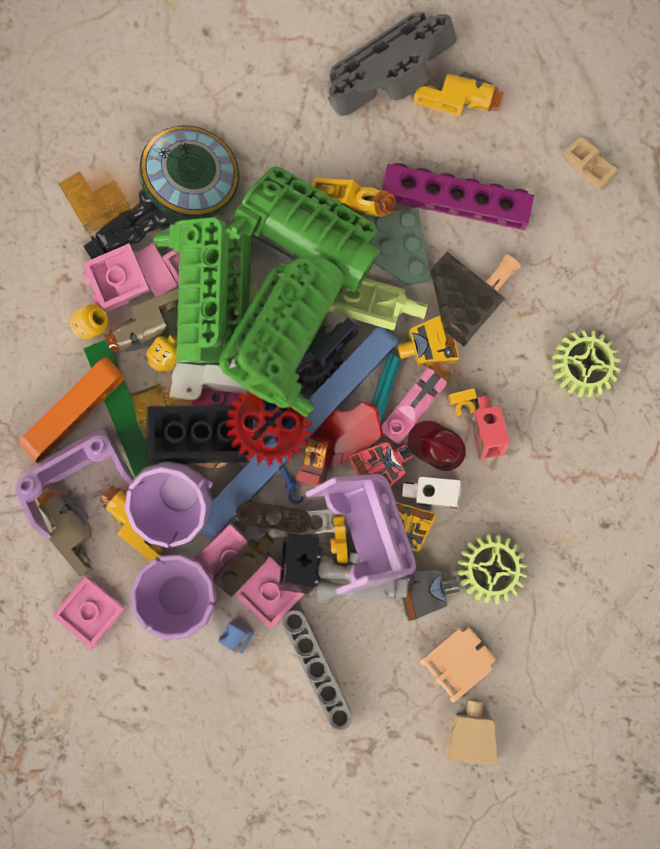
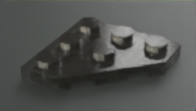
M446 252L431 269V275L444 331L464 347L505 298L449 252Z

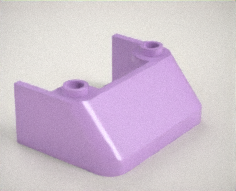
M99 428L93 430L31 465L21 473L15 488L16 494L30 525L46 539L52 536L35 501L42 490L94 461H103L110 456L125 481L130 485L134 480L113 436L106 429Z
M370 474L334 477L306 492L307 498L325 496L327 506L333 513L337 515L345 514L360 563L353 565L350 570L352 583L336 589L338 595L377 586L404 577L415 571V558L390 484L383 475Z

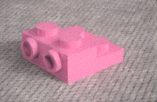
M130 243L83 263L86 270L83 272L84 279L88 286H93L96 293L92 295L93 300L106 313L129 303L128 300L150 291Z

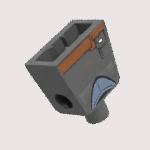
M420 570L406 575L409 577L407 598L402 597L407 621H413L448 606L446 595L460 592L457 577L442 580L440 570Z

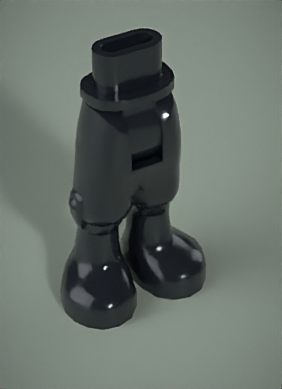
M146 187L138 192L139 203L134 208L119 213L117 217L105 224L95 234V237L91 236L92 240L83 246L91 259L126 244L139 243L145 238L147 233L156 229L166 230L170 227V223ZM152 213L145 221L135 225L137 220Z

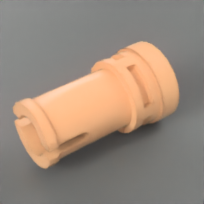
M508 254L502 258L497 270L485 282L496 293L506 280L521 268L519 262Z

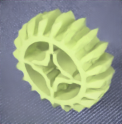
M581 330L579 336L573 332L570 334V339L565 337L562 339L563 345H558L555 348L559 354H554L552 359L559 363L553 364L552 369L559 370V373L554 378L559 379L562 377L564 381L560 383L561 388L567 384L570 386L567 393L571 394L576 389V394L579 398L583 396L584 391L587 398L593 397L594 393L600 396L603 394V389L608 391L611 389L610 383L617 381L616 376L613 374L620 373L621 369L614 365L619 364L621 359L614 358V355L619 351L618 349L611 350L609 348L613 341L603 342L605 334H601L596 338V331L593 330L588 336L585 330ZM586 345L581 356H568L573 347ZM595 350L601 354L604 361L596 357ZM585 359L591 364L588 369L582 365V361ZM568 364L569 367L577 371V379L571 374ZM591 372H604L598 382L587 383Z
M490 534L485 535V543L481 537L475 538L478 546L476 547L473 543L469 542L467 546L471 553L464 550L461 552L464 557H467V560L458 561L459 565L465 566V570H459L458 575H466L467 577L460 581L461 585L470 583L471 586L467 588L466 592L471 594L476 590L477 592L474 596L476 600H479L484 594V603L489 604L491 596H493L494 603L499 604L500 595L505 601H509L510 597L507 592L516 596L518 591L514 586L524 587V583L518 580L519 577L527 578V573L520 572V568L528 566L527 563H519V559L525 557L524 553L516 555L514 552L518 550V544H514L509 548L511 539L506 538L501 543V535L499 534L495 536L494 542H492ZM492 547V552L489 554L486 562L474 561L479 552ZM500 550L509 557L512 569L502 565L500 561L501 555L499 554ZM495 562V566H498V569L504 570V572H494L490 576V572L480 566L492 565ZM472 569L479 570L484 574L485 589L476 582ZM500 576H511L504 587L493 591V586L496 585V581Z

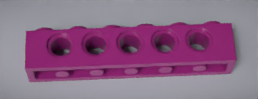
M402 163L387 164L382 190L389 195V202L519 230H525L529 224L534 195L528 194V191L524 189L509 190L504 189V186L500 184L485 185L472 178L465 180L457 179L449 173L439 175L431 173L430 170L425 168L410 169ZM404 181H411L415 187L407 189L402 183ZM435 186L439 192L431 194L426 188ZM459 191L463 198L455 199L452 197L451 192ZM482 196L487 200V203L479 204L475 197ZM500 202H508L511 205V209H503L500 206Z

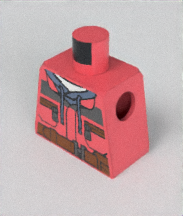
M489 396L476 398L477 410L474 411L472 417V426L479 460L503 456L510 441L500 406L492 407Z
M388 442L349 456L350 462L358 475L381 474L388 480L390 486L405 475L406 472L401 464L413 458L406 444L393 451Z

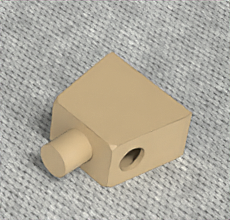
M468 700L467 715H454L445 749L447 760L498 765L495 723L491 717L482 716V701Z

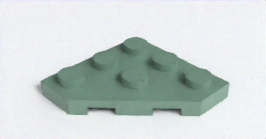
M418 208L387 212L382 217L362 216L377 227V233L372 243L380 247L381 250L374 262L375 265L389 272L405 286L430 282Z

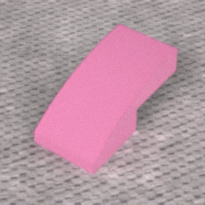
M154 243L135 253L144 277L155 297L178 288Z

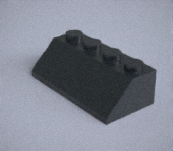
M232 405L147 406L145 433L146 465L159 464L166 461H175L183 464L248 462L247 457L249 453L245 452L239 455L241 446L232 447V442L236 437H228L227 435L233 429L226 426L227 421L233 420V418L227 415L228 411L236 409ZM253 419L244 420V425L249 429H254Z

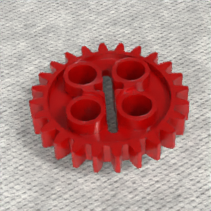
M247 389V396L240 392L238 394L240 402L233 400L231 404L236 410H229L227 414L233 420H229L226 423V426L233 428L228 432V437H236L232 442V447L241 446L238 454L249 453L247 457L248 462L253 457H256L258 466L262 460H266L268 467L272 465L273 460H276L277 464L281 466L283 457L290 462L293 459L291 452L299 455L301 450L298 446L305 447L307 442L303 438H308L311 435V432L305 428L311 427L312 422L305 420L307 417H304L291 406L284 407L286 411L276 419L273 427L269 426L257 440H253L252 437L263 428L265 422L272 420L282 408L274 403L276 409L267 411L262 405L265 400L255 396ZM249 418L255 420L257 428H247L244 425V420ZM283 419L291 420L294 428L290 430L285 429L281 421ZM272 437L276 441V446L273 448L265 446L263 438Z

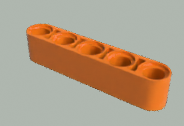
M108 357L101 359L23 435L18 444L35 462L44 459L123 382L125 375Z

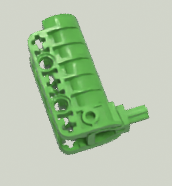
M277 166L271 167L251 187L244 197L242 204L236 209L231 225L226 229V232L230 234L229 239L231 240L239 239L244 233L250 237L252 235L257 237L264 235L274 241L276 245H281L289 250L294 256L305 257L310 261L323 257L341 270L345 277L343 286L354 293L365 281L381 250L380 247L372 243L377 233V227L371 221L289 171Z
M203 218L175 222V225H170V231L157 232V236L153 238L156 242V247H169L174 249V252L180 253L176 362L218 365L221 354L237 329H233L232 325L238 326L249 308L251 237L244 233L238 242L235 239H229L230 234L226 232L229 226L220 219ZM239 256L240 267L235 270L233 261ZM234 274L240 275V277L234 278ZM240 285V290L234 292V287ZM238 307L239 317L234 321L231 314L233 309ZM242 333L240 336L241 345L247 337L245 333Z
M301 257L293 260L288 266L280 265L272 268L219 359L220 369L255 396L270 403L274 402L280 408L291 406L304 417H307L309 412L313 411L314 404L299 393L302 386L297 383L299 376L295 371L345 283V277L341 270L323 257L313 261ZM282 272L283 274L280 278L277 274ZM270 291L272 293L266 302L265 293ZM259 314L258 318L255 321V318L252 316ZM242 333H245L247 337L241 345L240 336ZM239 352L234 360L237 366L229 368L230 362L227 359L234 357Z

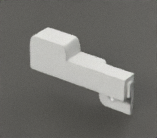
M235 358L232 360L231 366L229 368L237 366L234 363ZM176 362V367L173 369L170 398L196 401L201 397L202 389L247 394L246 389L227 376L220 369V366L209 364L201 366Z

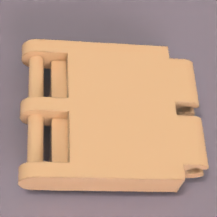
M467 627L463 632L458 628L419 661L422 666L426 665L435 676V682L437 684L440 683L448 692L452 703L493 670L490 665L496 660L485 645L481 646L478 650L475 648L481 640L470 627ZM430 660H432V662L440 670L441 674H439L436 671V669L432 666V664L429 662ZM445 678L449 681V683H450V684L453 686V688L456 690L455 693H454L453 690L449 687V685L445 682V680H444Z

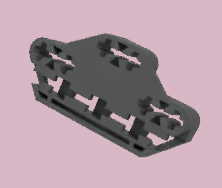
M425 13L410 14L332 66L329 75L332 86L329 89L330 96L328 97L331 107L338 115L346 116L374 99L378 88L387 90L391 99L400 100L426 84L430 79L427 61L434 59L457 41L452 18L447 14H439L435 17L431 15L427 19Z

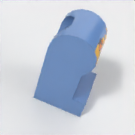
M231 620L218 642L231 651L242 654L254 633Z

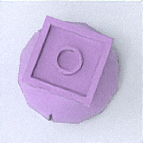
M166 461L144 468L131 482L127 490L125 510L132 529L148 543L167 548L190 542L208 523L212 503L210 490L215 479L199 472L188 464L175 461Z
M171 554L161 555L159 558L156 557L140 569L131 589L133 614L144 630L149 628L147 632L165 640L190 638L208 624L214 612L215 602H217L215 581L201 562L188 556Z

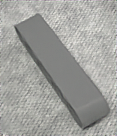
M297 609L290 610L283 618L284 629L329 724L335 730H345L352 722L350 708L305 614ZM297 614L302 618V625L299 628L294 629L288 625L287 620L290 615ZM303 638H309L313 642V649L309 652L301 651L298 645L299 641ZM320 662L324 665L325 671L323 674L315 676L310 672L311 664ZM326 686H332L336 690L335 697L332 699L323 698L321 695L322 689ZM338 710H343L347 714V719L343 723H337L332 718L333 714Z

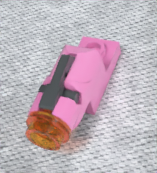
M437 362L433 366H429L382 424L383 435L398 446L448 384V378L451 376V373Z

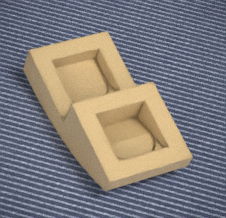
M582 136L564 152V156L573 167L598 190H601L617 175L618 169L599 156V149Z

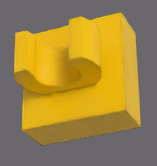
M474 388L447 396L449 407L456 405L455 414L457 417L462 416L461 406L463 405L469 407L470 414L474 413L475 405L471 402L477 398Z

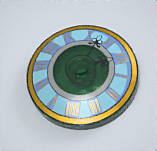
M180 125L158 132L147 142L139 162V179L147 197L161 211L183 220L203 219L219 214L231 203L239 184V168L233 152L218 136L199 127Z

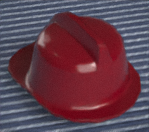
M422 421L410 430L408 446L411 452L420 460L442 471H452L458 468L464 461L466 455L465 444L453 431L433 421Z

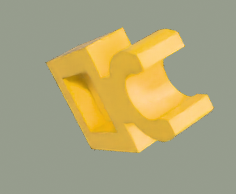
M334 516L335 538L330 539L331 554H337L338 564L348 563L344 516Z

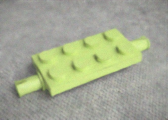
M365 279L355 293L342 286L328 312L394 330L398 315L402 313L424 320L428 303L406 298L407 295H404L405 289Z

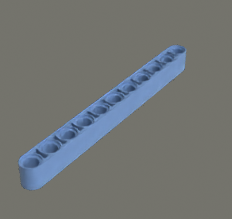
M378 326L338 368L339 370H336L332 377L310 398L314 403V409L305 420L311 421L312 425L305 429L313 435L335 409L337 410L392 352L401 339L390 329ZM310 437L303 439L307 442ZM272 438L265 446L273 448L276 446V441ZM254 457L212 501L208 523L201 532L210 540L221 532L236 517L237 507L242 502L251 501L288 462L285 457H283L281 466L277 464L276 460H273L270 467L267 466L266 460H262L258 466L257 458Z

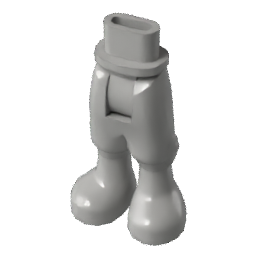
M323 555L318 574L320 579H346L352 583L350 570L353 565L347 567L335 564L333 557ZM404 576L364 590L339 595L336 589L345 586V584L319 581L317 586L318 603L329 604L332 598L345 597L354 602L389 598L395 600L396 597L407 598L409 577Z

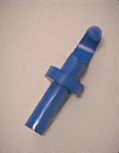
M285 466L280 470L287 483L284 485L285 488L290 489L288 498L293 504H299L303 501L304 497L302 496L298 501L292 499V493L297 491L295 487L297 482L296 480L292 481Z

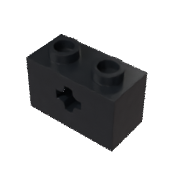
M288 533L284 538L278 590L309 594L318 586L320 575L318 574L319 571L316 570L317 562L320 561L322 547L318 546L319 537Z

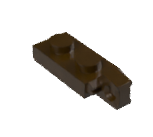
M266 532L258 542L254 539L250 542L247 541L214 575L215 584L232 597L267 561V558L270 556V553L267 551L274 544V538Z

